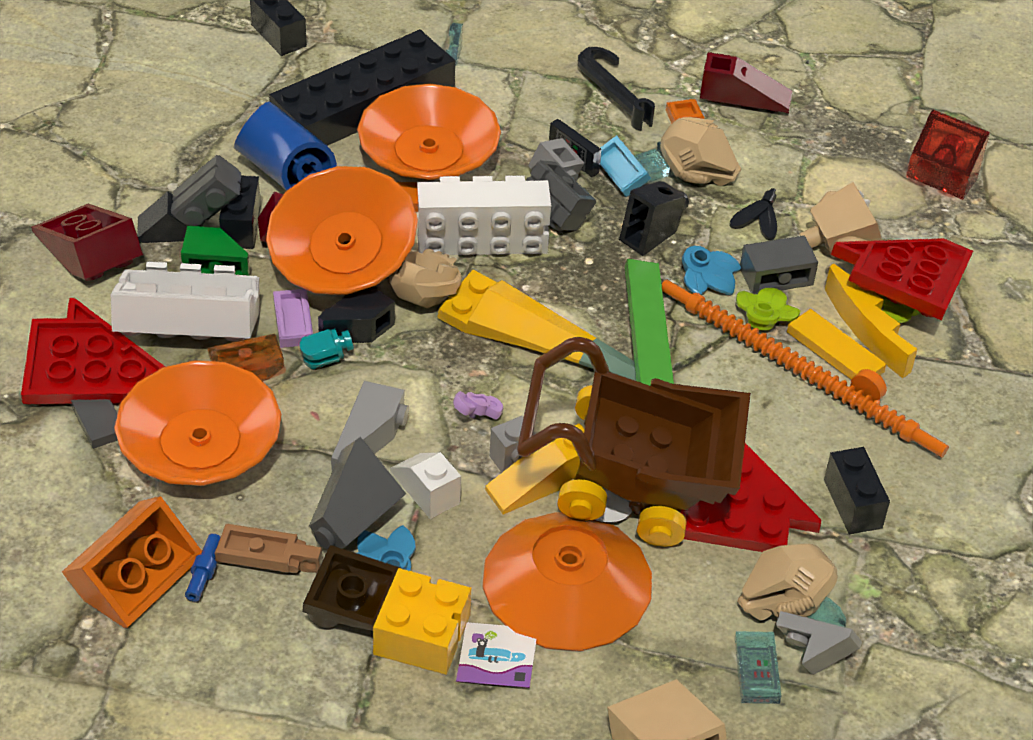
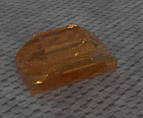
M275 333L207 348L210 361L226 362L250 371L261 381L269 380L284 368V357Z

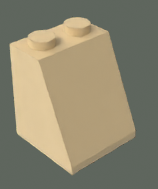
M677 679L607 707L612 740H727L725 724Z

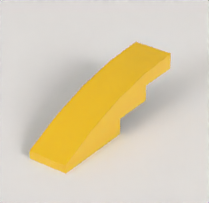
M832 264L829 267L825 291L837 312L856 337L875 356L884 361L901 378L906 377L912 372L918 349L898 335L900 323L881 310L883 298L873 291L863 290L855 283L848 281L850 274L836 264Z

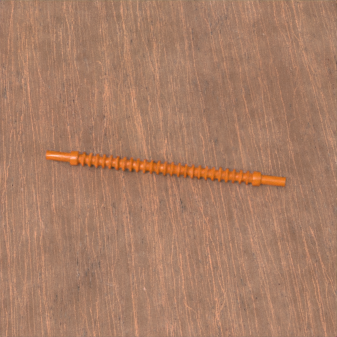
M668 279L663 281L662 292L686 305L688 312L694 315L699 313L700 319L707 317V323L714 322L715 328L722 326L724 333L730 331V336H738L737 340L739 342L745 340L747 347L753 345V350H761L762 356L769 354L771 361L777 359L778 365L785 364V369H793L794 375L801 373L802 380L809 378L811 385L817 383L818 389L826 388V394L834 393L833 397L835 399L841 397L842 403L846 404L849 402L851 409L858 407L860 414L866 412V417L868 419L874 417L876 424L883 422L885 429L891 427L892 433L899 432L900 438L906 442L914 441L941 458L947 453L949 446L921 430L920 424L912 419L906 421L905 415L897 416V411H889L888 405L880 406V400L872 401L871 395L865 397L863 390L856 392V387L854 385L848 387L846 380L839 382L838 375L831 377L829 370L823 372V367H815L814 361L807 363L805 356L799 358L797 351L791 353L790 347L783 348L782 342L775 344L773 337L767 339V334H759L758 328L751 330L750 323L743 325L744 321L742 319L736 320L734 314L728 316L727 310L720 311V306H713L710 300L705 302V297L699 293L691 294Z

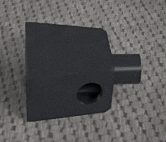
M664 181L654 182L631 190L619 240L644 256L675 234L682 211L689 205L688 196L683 191H678Z

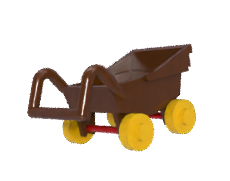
M583 337L569 338L535 360L517 452L520 456L527 457L558 438L570 440L580 458V465L574 480L564 483L560 488L557 502L560 511L566 516L577 520L590 521L600 518L606 508L607 493L603 489L605 488L626 500L653 504L652 507L644 509L639 514L637 533L642 540L649 544L661 547L674 546L679 544L685 536L686 519L680 513L682 509L687 510L700 500L714 504L715 501L721 503L727 493L735 495L740 489L751 393L672 384L657 378L652 379L651 384L647 385L609 372V366L600 347L592 340ZM574 352L585 353L591 362L595 374L593 385L586 386L578 392L575 405L577 415L584 420V433L572 424L555 423L533 435L545 370Z

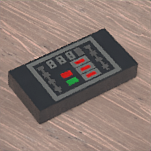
M556 119L551 122L549 141L563 138L584 162L581 170L590 177L597 175L600 172L602 149L561 120Z

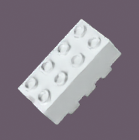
M460 176L440 177V182H417V240L419 253H423L426 249H432L434 252H442V255L548 254V225H550L551 214L548 180L525 181V176H505V181H492V176H473V181L460 182Z
M147 262L146 270L125 269L119 279V283H117L111 293L112 332H122L126 336L152 333L161 338L191 335L193 339L198 340L208 339L212 336L225 337L229 341H242L245 338L251 337L259 316V277L235 275V266L215 265L214 274L201 273V264L181 263L180 272H167V263Z

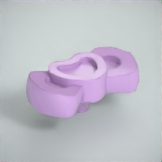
M459 391L453 400L454 408L463 415H469L471 418H475L476 415H487L497 420L503 412V404L493 396L474 394L472 392L465 394Z

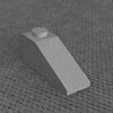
M367 381L363 382L331 457L332 471L341 450L357 438L361 437L374 454L395 438L399 425L405 426L408 419L409 405L404 404L405 390Z

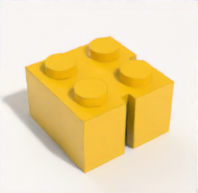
M398 568L373 626V655L447 675L458 648V641L460 642L470 617L471 587L438 579L437 584H432L430 576Z

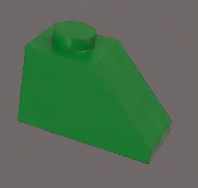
M187 226L181 250L182 263L201 264V273L214 274L215 265L235 266V275L250 276L248 252L221 228Z

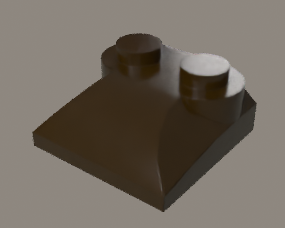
M330 545L303 602L302 612L307 613L311 622L320 627L330 628L338 624H344L373 631V626L397 570L401 567Z

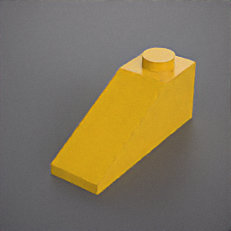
M580 423L577 424V425H574V426L578 427L579 429H581V430L583 431V433H584V428L582 427V425H581ZM558 438L531 455L521 457L485 485V490L504 515L560 491L564 483L575 478L580 465V458L570 440Z

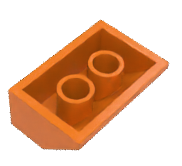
M159 496L139 501L68 565L62 573L84 602L122 627L128 628L192 567L196 556L200 555L202 550L163 498Z

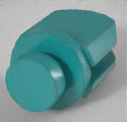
M327 329L303 337L300 341V350L305 365L315 369L343 359V349H347V352L354 350L349 331L341 332L342 335L338 336L335 329Z

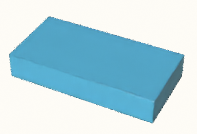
M617 135L600 147L602 149L600 166L625 197L630 195L631 190L641 187L651 179L648 172Z

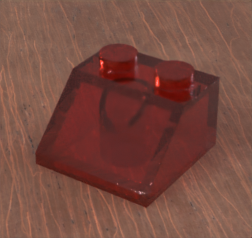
M932 109L912 151L906 177L963 200L978 179L990 132Z

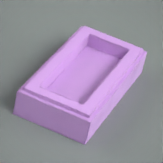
M307 290L274 291L273 300L280 348L300 346V341L303 337L313 334Z

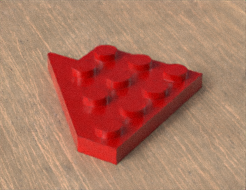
M938 238L835 242L830 255L855 265L848 281L855 283L859 288L866 291H874L887 297L893 303L904 304L918 310L926 317H934L942 321L974 251L947 239Z
M69 298L67 318H36L31 321L21 391L22 403L72 404L71 400H111L112 403H121L137 382L165 366L122 333L112 332V326L76 298Z
M746 443L738 492L735 495L727 493L721 503L715 501L714 504L700 500L687 510L682 509L680 511L686 519L685 540L757 552L787 545L789 528L819 533L822 521Z

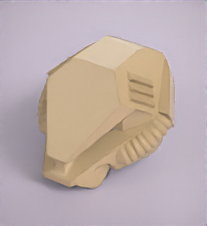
M682 117L678 118L668 127L661 138L660 147L665 161L676 177L678 176L685 182L706 184L712 180L718 186L734 182L741 171V167L723 130L713 123L714 120Z
M426 249L423 253L411 250L401 267L388 276V281L399 298L428 309L443 303L448 295L456 294V290L461 285L462 277L458 267L454 265L457 260L456 258H449L448 254L442 255L440 251L434 252L432 249Z
M813 544L784 545L763 551L742 589L743 593L738 598V603L746 613H750L760 621L767 619L773 613L779 617L780 611L802 617L810 616L819 609L821 602L834 588L838 578L837 568L828 556L817 545ZM784 590V594L777 593V591Z

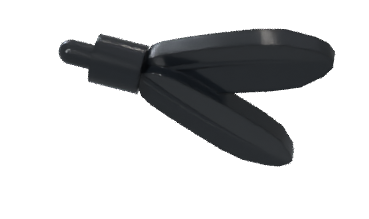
M771 188L765 191L761 200L748 205L733 215L730 220V227L732 229L743 228L759 218L762 235L767 240H774L778 230L776 215L772 206L776 199V189Z

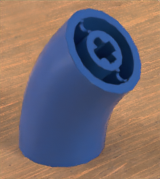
M271 102L264 103L251 115L240 130L234 143V149L266 173L286 191L310 174L337 166L334 153L325 143Z

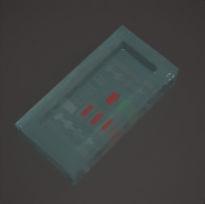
M736 631L734 640L741 703L780 704L782 695L774 632Z

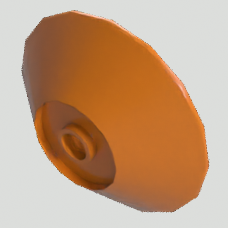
M436 84L403 86L379 96L363 111L357 128L362 149L378 166L400 176L424 180H435L446 176H460L481 167L497 150L501 135V129L495 112L479 97L456 87Z
M336 166L308 175L284 193L270 214L266 242L273 265L290 283L316 294L348 295L376 286L401 267L414 246L418 218L410 195L392 177L367 167Z
M193 360L163 367L137 382L120 403L114 430L122 454L141 473L168 484L205 486L234 479L260 463L278 440L282 414L273 391L254 373L226 362Z
M555 512L525 519L499 537L485 559L482 587L493 614L515 633L537 639L536 644L546 649L583 651L611 644L638 625L651 602L652 571L641 548L618 527L597 520H577L563 513Z

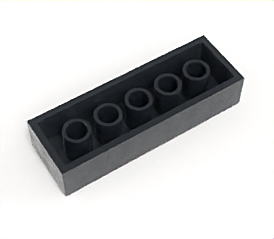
M419 29L269 94V102L273 103L328 146L357 133L363 111L383 94L403 86L421 84L455 87L456 60Z

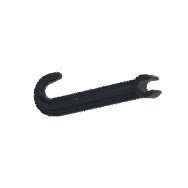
M588 47L581 51L577 60L578 67L632 116L631 126L641 131L644 121L648 126L652 127L655 103L646 98L638 99L595 60L605 59L613 65H618L619 57L610 50L601 47Z

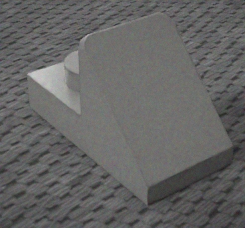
M780 611L776 626L786 636L787 642L806 648L802 664L811 674H816L857 651L862 644L861 639L850 628Z

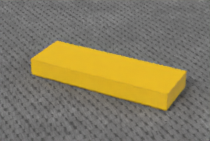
M809 309L788 324L787 333L851 380L862 369L873 370L879 375L885 372L887 364L812 309Z

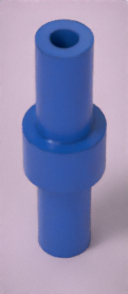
M217 534L208 535L202 553L197 555L191 568L192 578L185 593V597L190 601H199L206 581L210 580L217 566L215 551L220 540V536Z

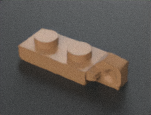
M225 524L215 551L216 562L289 573L290 571L291 573H298L301 570L302 572L317 573L323 561L322 547L306 545L305 541L298 539L297 534Z

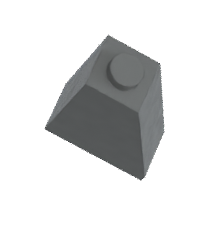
M361 437L341 450L309 524V527L314 532L316 541L324 549H328L330 545L341 549L346 547L406 495V492Z

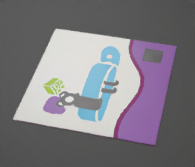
M467 622L456 682L530 688L537 639L515 633L505 625Z

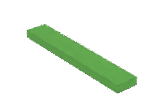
M627 258L624 268L636 381L650 385L651 380L657 378L674 384L659 263Z

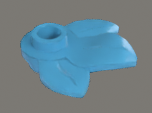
M691 246L685 250L682 256L683 268L686 271L684 282L692 293L702 295L707 287L730 296L734 293L735 279L733 274L741 269V265L734 257L722 251L710 252L701 246Z
M403 525L395 529L388 539L364 530L358 537L357 554L411 571L410 558L416 550L413 535Z

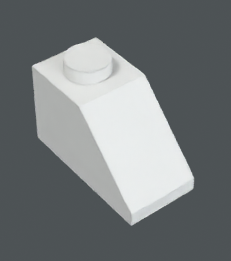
M441 452L419 453L390 468L392 475L429 519L460 504L461 475Z

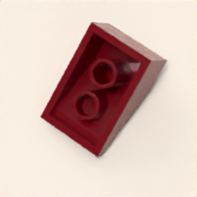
M89 203L31 227L35 236L70 274L86 281L102 277L104 271L113 267H126L133 262L132 259L143 255L132 218Z

